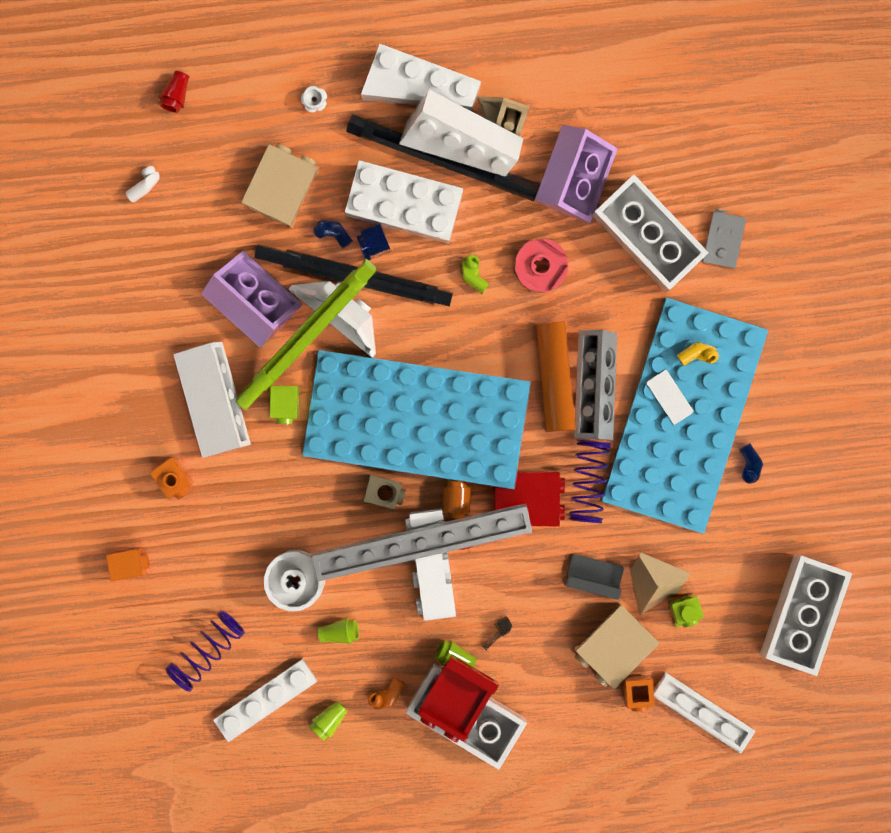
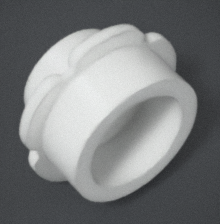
M317 86L308 87L301 95V103L305 105V109L309 112L321 111L327 104L326 92L323 89L317 88ZM313 97L317 98L315 102L312 101Z

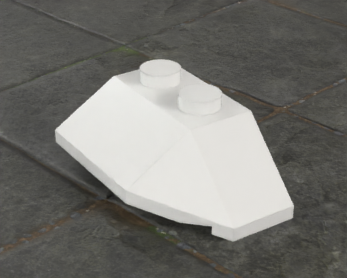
M328 281L291 285L288 290L315 311L341 283L337 282L334 285ZM360 299L356 302L351 300L330 324L371 358H374L376 356L373 317L368 313L371 308Z

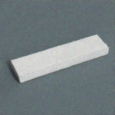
M666 672L663 673L654 687V697L739 753L743 752L756 732Z

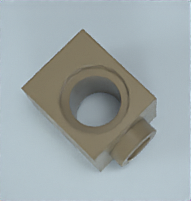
M370 475L364 502L396 509L397 504L402 505L406 490L401 488L402 482ZM382 485H389L393 489V497L391 499L383 500L379 497L378 490Z

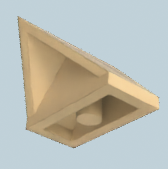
M477 96L485 119L518 136L521 135L530 106L507 98Z
M640 552L630 570L639 614H643L679 592L689 578L690 573Z

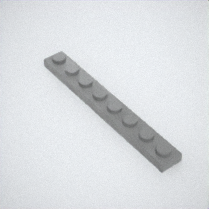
M525 503L311 553L317 581L319 582L532 533V527Z

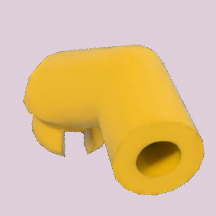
M700 342L692 344L676 355L683 366L694 359L713 364L719 358L715 347Z

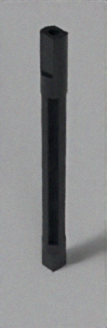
M353 114L348 122L347 133L374 141L534 202L540 186L539 183L512 173L502 176L400 145L402 133Z
M260 244L257 245L254 256L256 259L283 265L284 268L340 282L358 268L357 266L289 249L284 251ZM375 271L364 286V288L433 305L437 303L449 307L453 292L438 289V286Z

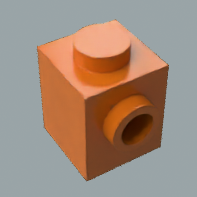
M171 457L150 472L168 499L176 497L179 500L191 492L189 486L194 482L176 457Z
M649 675L629 676L623 680L624 704L628 709L640 712L648 710V707H655L653 679Z

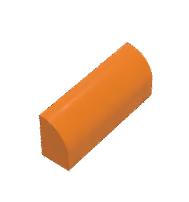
M565 321L536 325L545 431L575 430Z

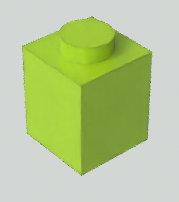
M270 386V418H275L276 424H293V419H299L300 387Z

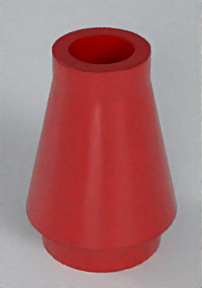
M174 71L172 78L159 95L160 107L173 113H179L180 108H184L189 75L181 71Z

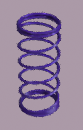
M577 440V445L590 446L605 451L581 452L575 454L576 457L605 466L574 468L575 472L602 480L573 482L572 485L602 495L571 497L570 499L575 502L600 509L570 511L568 519L579 522L603 523V519L600 517L575 514L603 511L604 508L599 505L578 499L605 496V493L577 484L606 482L607 479L602 476L580 470L603 469L609 466L607 463L579 455L607 454L610 452L607 448H611V444Z
M220 610L217 613L219 619L239 637L228 633L213 620H210V622L224 636L229 645L228 648L218 644L203 631H200L213 645L219 658L212 657L201 650L193 641H190V644L204 657L209 665V669L199 666L183 652H180L196 670L199 676L198 680L183 673L174 663H170L165 668L168 676L185 691L191 692L193 690V685L188 679L194 682L201 681V674L197 668L204 671L211 670V664L207 657L213 660H221V653L217 646L225 650L231 649V643L226 635L234 639H240L245 634L240 624L225 611Z

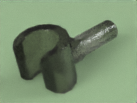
M507 616L494 623L498 631L482 645L485 650L501 636H505L510 632L512 624Z

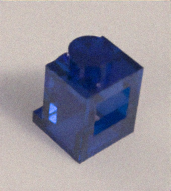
M381 224L360 231L361 235L357 236L364 257L369 261L391 252Z

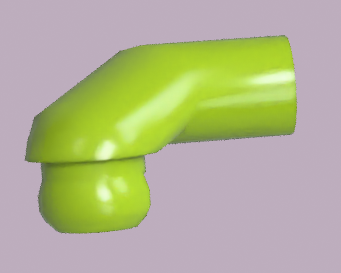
M468 255L461 264L462 278L468 285L483 294L489 283L479 276V258L476 255Z

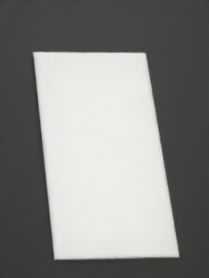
M667 370L646 382L674 425L694 412Z

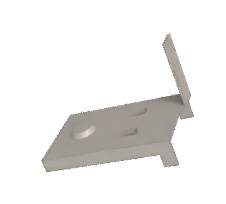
M716 209L711 215L712 219L705 246L709 253L703 258L702 262L736 269L746 218L724 214V212L728 211Z

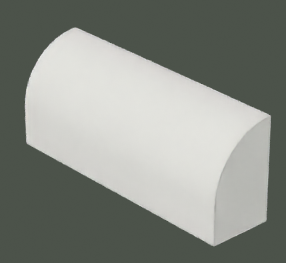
M223 342L208 343L173 354L202 458L251 445L241 407L236 402L238 396Z

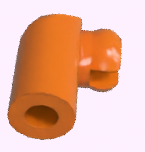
M393 678L388 690L369 695L368 704L374 709L394 706L405 683Z

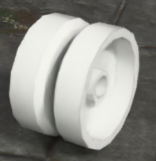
M289 550L278 555L268 565L264 575V590L269 600L278 608L286 611H301L312 606L322 594L325 586V580L317 581L311 553L303 550ZM298 575L301 579L298 582L299 584H293L291 576L296 577Z

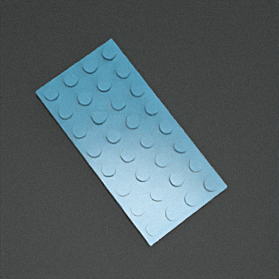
M665 298L604 490L605 496L602 497V502L699 533H705L766 340L767 329ZM700 342L715 347L719 358L713 364L694 359L683 366L676 355L692 344ZM664 370L668 371L694 411L675 425L646 383Z
M319 350L302 456L515 489L531 382Z

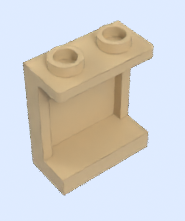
M278 143L276 147L269 144L241 203L255 212L289 228H293L297 220L296 215L315 175H318L319 169L317 166H314L316 161L304 155L297 158L290 154L292 150Z
M620 603L612 609L613 612L580 645L574 648L578 653L575 658L586 669L591 666L597 672L594 677L605 688L610 685L615 689L660 644Z

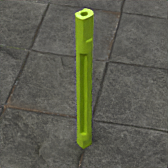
M365 259L356 270H353L253 377V381L238 396L237 404L247 410L263 391L267 390L359 293L375 273L377 267Z

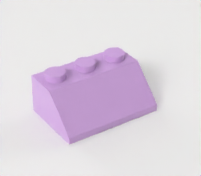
M562 125L535 201L551 210L591 223L592 215L595 212L618 148L587 129Z
M244 251L217 271L201 293L204 298L260 348L274 337L302 306L300 301Z

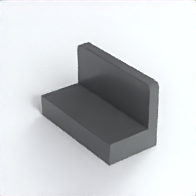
M573 554L565 586L619 600L621 593L619 587L624 567Z

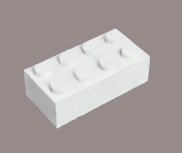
M359 160L345 214L346 217L449 244L463 188Z
M635 175L629 178L592 215L665 293L673 288L709 253Z
M794 553L760 655L771 661L817 676L852 573Z
M433 663L406 708V714L421 722V717L418 715V710L443 669L441 666ZM490 697L471 729L467 741L459 740L458 743H454L499 770L527 725V721L522 715ZM437 726L432 729L447 738L444 735L445 731Z

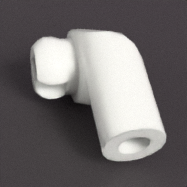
M153 166L144 168L141 175L145 179L126 191V196L131 202L134 203L145 196L159 181V172H156Z

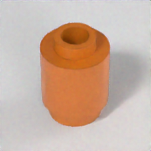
M446 480V487H444L443 512L448 513V518H464V513H470V487H468V482Z

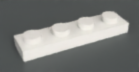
M302 658L214 718L213 721L226 740L230 742L315 684L318 680Z

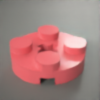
M536 239L527 242L519 250L515 259V274L519 282L533 292L546 293L556 289L564 281L568 273V260L565 251L558 243L549 239ZM536 260H547L546 266L549 268L548 271L542 270L540 273L537 272V266L534 262Z

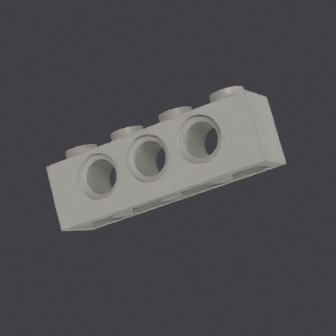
M579 330L574 438L613 440L617 358L616 332Z

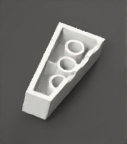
M379 44L361 97L363 101H380L389 104L398 103L417 107L427 91L431 90L472 111L481 87V81Z
M428 90L407 120L399 144L506 176L519 159L524 138Z

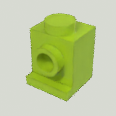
M695 594L668 601L675 627L683 626L685 628L696 625L704 617L698 596Z

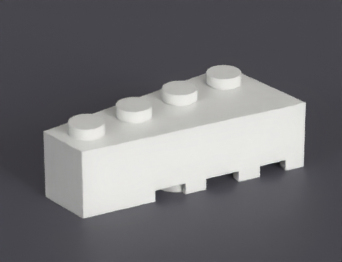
M442 508L410 512V518L405 519L407 531L444 522ZM448 552L411 560L416 561L417 572H412L414 588H420L421 598L416 599L418 615L423 614L424 621L456 617Z

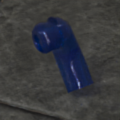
M320 220L313 228L316 237L332 236L337 240L342 249L353 242L339 222Z
M748 443L740 448L739 451L746 460L742 479L745 483L752 484L760 478L763 461L752 444Z

